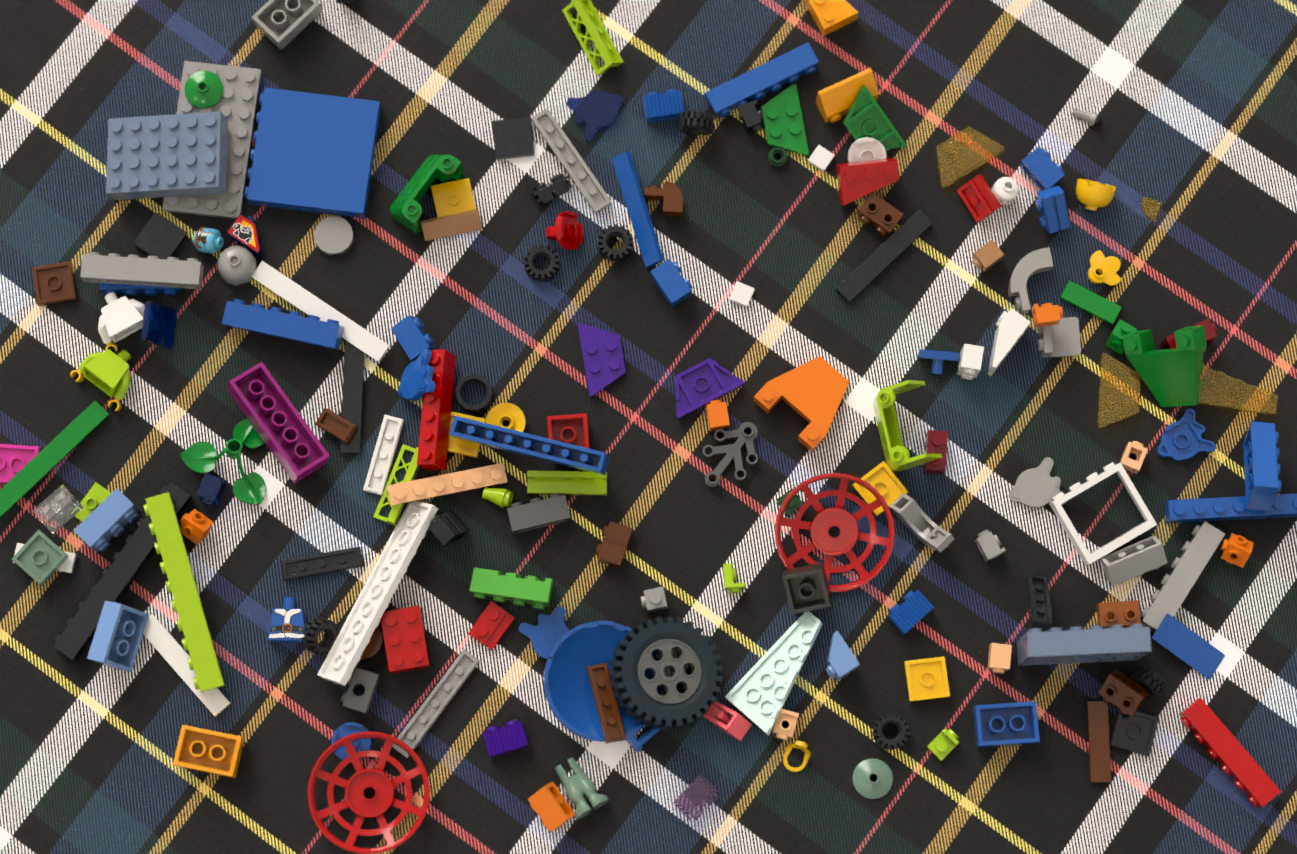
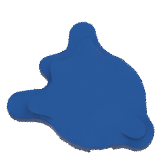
M424 348L418 358L405 368L398 389L400 397L415 401L426 392L433 393L435 391L436 384L432 380L434 368L429 366L432 356L430 349Z
M1187 409L1179 421L1172 423L1163 431L1160 445L1157 448V454L1160 457H1168L1176 461H1186L1197 453H1212L1215 451V443L1201 437L1206 428L1196 422V413L1193 409Z
M557 607L551 615L540 614L537 617L539 622L537 626L528 623H522L519 626L520 633L529 637L535 652L544 659H548L554 645L569 631L564 623L566 613L564 607Z

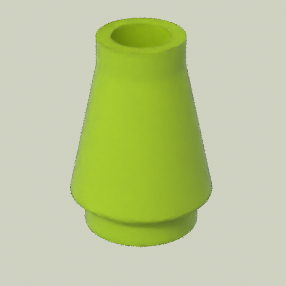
M485 487L482 498L502 508L505 506L510 507L513 492L509 491V489Z

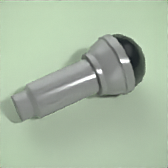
M1074 109L1072 115L1088 121L1092 126H1097L1101 123V116L1098 113L1090 114L1078 109Z

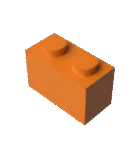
M554 782L545 785L528 798L531 808L537 812L542 819L543 825L550 832L558 829L575 816V812Z

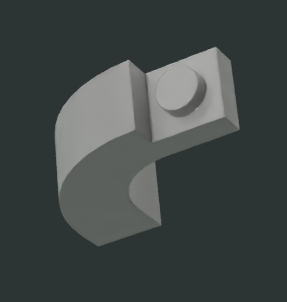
M1050 247L1035 250L1024 256L1016 265L1010 277L1008 294L1009 297L1017 296L1015 298V306L1017 310H1020L1021 315L1028 314L1031 310L1026 288L1027 280L1034 274L1051 271L1053 268Z
M905 493L889 506L901 522L933 551L936 549L941 553L954 540V537L949 532L934 523L922 511L916 501Z

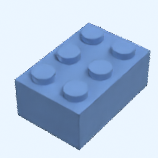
M116 488L74 532L95 552H102L110 545L109 541L114 536H120L124 531V527L138 518L140 510Z
M105 601L87 659L115 669L132 672L149 614L123 604Z

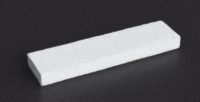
M384 415L363 491L382 496L404 419Z

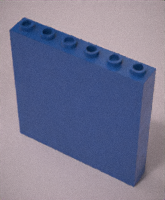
M264 87V93H261L259 98V105H262L261 112H258L256 117V123L259 124L258 131H254L253 141L256 142L255 149L251 150V161H253L252 168L248 169L250 183L245 188V198H247L249 204L365 218L381 113L380 101Z

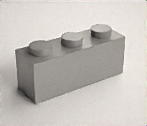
M1155 535L1100 558L1105 577L1113 586L1122 584L1131 578L1139 577L1143 573L1158 569L1168 563L1163 544Z

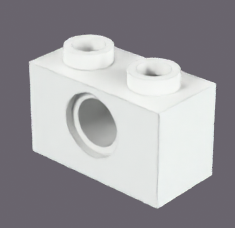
M964 344L960 352L957 375H961V378L968 380L977 377L981 370L984 347Z

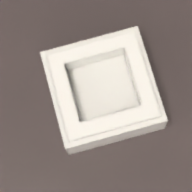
M818 145L808 159V162L824 172L835 155Z
M736 281L729 300L747 307L755 288Z

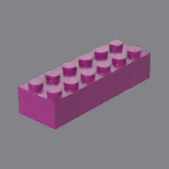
M262 362L229 381L227 391L294 484L327 464L330 455Z

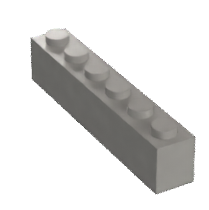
M89 252V255L83 254L80 278L84 282L202 289L204 266L198 259L194 258L182 261L176 257H167L166 260L159 259L157 256L140 258L138 255L130 254L128 257H120L116 253H109L108 256H103L97 252Z
M1206 521L1201 525L1197 524L1191 533L1194 535L1191 541L1187 540L1181 549L1183 554L1180 558L1176 557L1171 564L1173 570L1170 575L1165 574L1160 582L1163 585L1160 591L1156 590L1150 598L1152 601L1150 607H1145L1140 614L1142 618L1141 624H1144V627H1150V630L1154 633L1167 613L1172 617L1175 616L1225 533Z

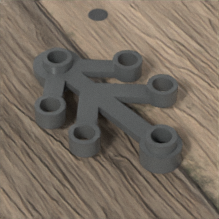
M742 423L739 429L716 430L714 438L717 442H723L728 438H738L734 444L715 447L711 445L704 446L702 453L707 458L727 453L715 470L709 471L705 475V484L708 487L715 488L720 484V475L733 458L736 470L734 474L735 479L743 481L746 478L740 450L744 443H746L748 453L746 462L749 465H755L758 462V456L755 453L753 440L757 437L758 430L753 423ZM749 428L752 431V433L750 435H746L744 433V430ZM717 433H723L724 437L722 439L717 438ZM707 448L712 450V453L709 455L705 453ZM749 456H754L756 460L750 462L748 458ZM742 471L744 477L739 478L737 472ZM711 475L717 478L715 482L709 480Z

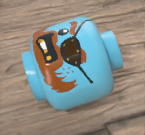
M202 227L193 236L194 246L198 251L215 254L222 248L224 243L220 231L213 228Z

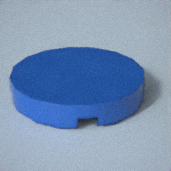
M356 722L344 723L335 730L331 739L332 744L345 736L367 732L368 730L362 724ZM372 738L352 741L356 753L371 750ZM344 745L334 751L341 760L349 756Z

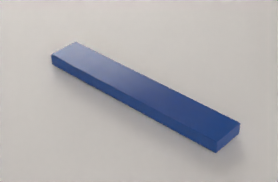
M624 152L613 158L612 162L645 267L650 268L664 261L631 154L630 152Z

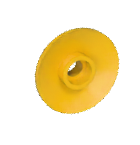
M501 403L494 406L486 418L487 424L523 432L525 429L526 421L522 410L511 403ZM504 421H509L510 425L508 427H504L502 423Z

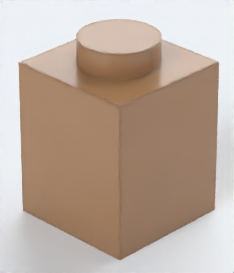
M992 239L973 253L972 263L978 270L981 269L984 273L1002 260L1004 253Z

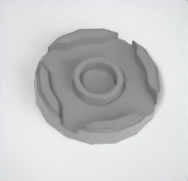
M330 216L318 223L314 238L322 252L328 255L342 254L350 248L353 242V231L351 225L345 219L338 216Z

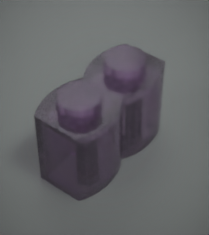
M700 774L673 804L689 820L692 818L697 820L704 812L702 808L707 803L711 805L718 798L716 795L718 790Z

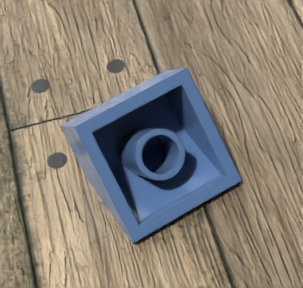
M837 630L831 638L826 663L827 669L825 670L831 679L835 678L836 681H839L856 670L860 664Z

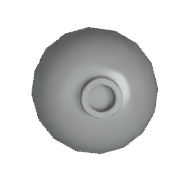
M237 245L226 248L220 254L218 271L222 279L228 284L237 286L248 283L253 279L252 276L257 269V263L251 251Z

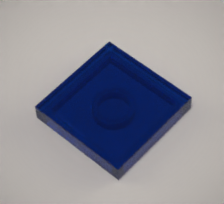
M145 301L141 340L167 349L173 348L177 310L152 301Z

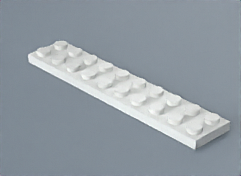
M419 501L408 502L317 674L319 677L343 686L349 681L365 647L370 642L375 628L379 625L380 619L387 609L394 592L397 590L403 575L415 556L417 548L425 537L426 531L431 524L430 521L435 517L438 510L437 507Z

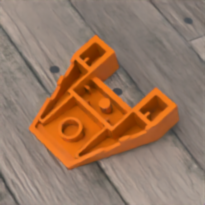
M819 356L768 381L754 396L753 402L768 414L783 399L809 422V425L800 433L797 440L813 453L826 438L849 381Z

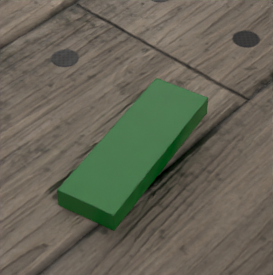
M1070 280L1060 297L1061 300L1110 325H1113L1122 308Z

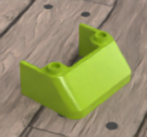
M906 380L883 388L878 392L873 401L886 464L891 471H903L942 458V454L924 453L910 458L909 451L903 444L894 405L897 394L924 386L925 381Z

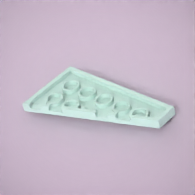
M809 611L804 612L725 696L731 704L768 736L823 625Z

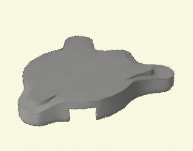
M1046 457L1038 467L1022 472L1018 476L1013 489L1008 494L1009 499L1012 502H1019L1030 508L1043 507L1054 501L1052 497L1061 492L1059 490L1061 479L1058 476H1050V471L1054 464L1053 460Z

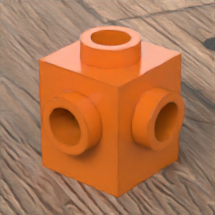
M194 509L189 514L185 513L179 523L181 524L180 530L182 535L198 545L208 536L214 522Z
M1231 533L1229 539H1224L1220 547L1223 550L1221 558L1230 564L1243 568L1251 555L1254 543L1246 540L1243 536Z

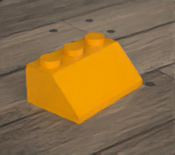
M871 68L818 91L816 105L825 123L830 121L831 123L837 122L843 115L847 114L863 85L867 87L874 99L878 100L879 91Z

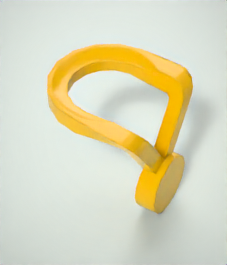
M796 740L795 744L787 745L783 756V764L790 772H800L808 763L811 753L807 750L808 745L806 743ZM792 748H800L805 752L804 760L800 767H791L787 762V757Z

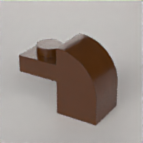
M665 181L664 188H660L657 185H650L649 188L645 187V200L663 201V216L682 217L683 196L675 184Z

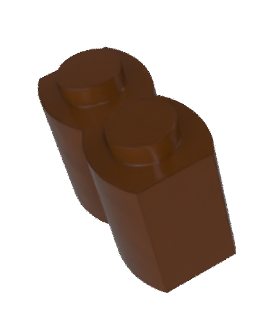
M611 521L608 526L605 525L601 535L604 537L603 543L598 544L595 555L598 556V561L621 568L633 528Z

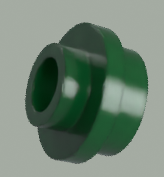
M776 147L770 150L768 160L771 165L780 167L787 161V152L783 148ZM780 155L781 159L775 160L774 156Z

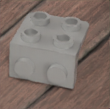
M1077 317L1061 318L1058 325L1037 327V332H1040L1038 350L1041 351L1042 358L1079 356L1081 354L1079 320Z

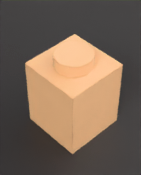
M991 643L989 645L987 669H992V673L1004 674V671H1008L1010 669L1012 645Z

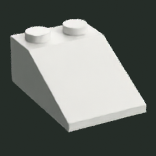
M1012 308L1008 313L1004 311L995 324L998 328L995 331L988 370V375L992 376L1031 323Z

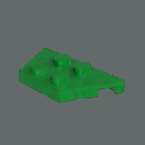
M793 84L761 106L767 145L774 148L780 147L785 151L803 154L804 157H808L809 151L797 86Z
M863 85L843 120L844 125L855 140L863 137H872L880 141L886 151L899 147L905 148L907 146L867 87Z

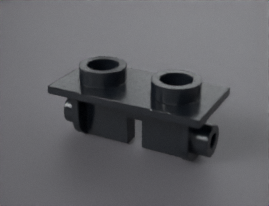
M560 173L553 176L551 182L547 184L543 182L536 185L534 191L531 192L532 195H537L534 198L536 203L544 205L554 199L552 191H555L557 196L570 191L572 185L569 180L565 181L569 177Z

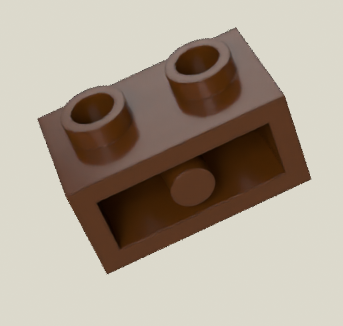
M873 192L870 193L857 213L861 222L866 225H872L878 234L886 235L887 237L891 235L904 215Z
M1115 669L1109 674L1098 693L1105 701L1119 707L1122 713L1132 716L1138 711L1149 691Z

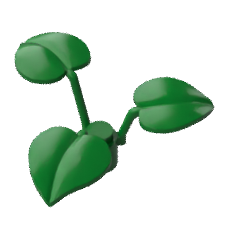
M247 418L235 426L233 430L234 439H230L226 444V448H223L217 456H215V447L209 442L204 441L197 442L181 452L180 456L185 465L191 470L202 474L213 471L216 466L215 460L220 459L225 453L229 458L237 459L242 478L237 479L233 484L234 496L243 503L259 505L264 500L266 486L263 478L256 472H251L245 476L240 456L242 455V446L244 444L250 449L258 448L264 444V441Z

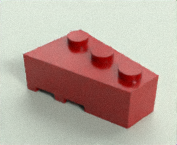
M895 158L836 164L839 203L843 206L899 180L898 160Z

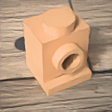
M1128 442L1120 460L1123 468L1137 474L1140 471L1148 449L1144 448V445L1140 442ZM1134 454L1136 459H1130L1129 455Z
M781 709L772 732L776 734V738L785 741L788 738L792 739L799 713ZM783 721H787L789 723L788 728L782 727Z

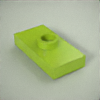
M95 482L72 515L83 522L111 493Z

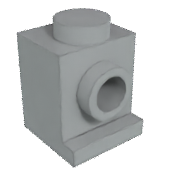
M988 529L979 533V538L975 540L985 562L1004 554L1006 551L1004 547L1000 549V540L997 535H993Z

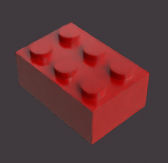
M413 606L385 611L381 617L389 672L396 674L430 668L421 607Z

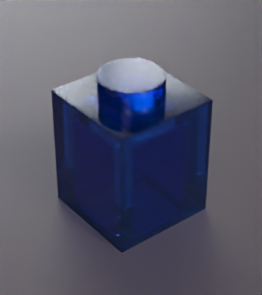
M205 473L196 494L200 498V502L209 506L212 503L218 505L226 482L224 479Z

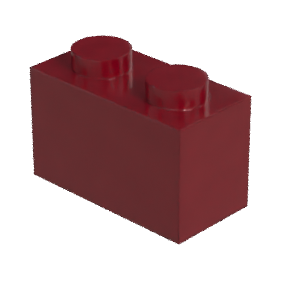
M927 431L925 453L942 454V458L925 463L923 473L944 474L946 470L947 431Z

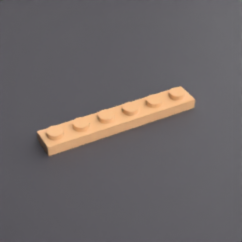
M504 463L388 485L386 487L390 506L507 483Z

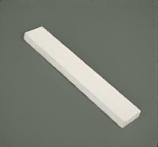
M151 614L148 617L143 635L216 717L231 703L218 688L203 693L200 692V689L196 690L193 678L196 677L194 669L190 670L187 661L191 657L159 620Z

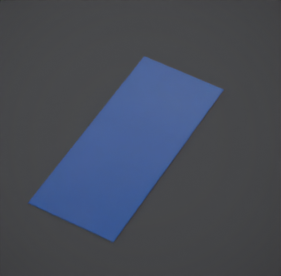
M1168 613L1152 636V639L1209 680L1225 657L1222 652Z

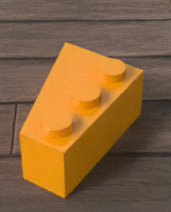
M803 0L822 36L857 20L859 12L846 0Z

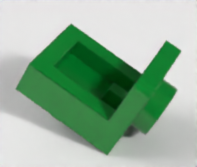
M1119 319L1105 346L1122 355L1125 351L1122 335L1136 331L1137 328Z

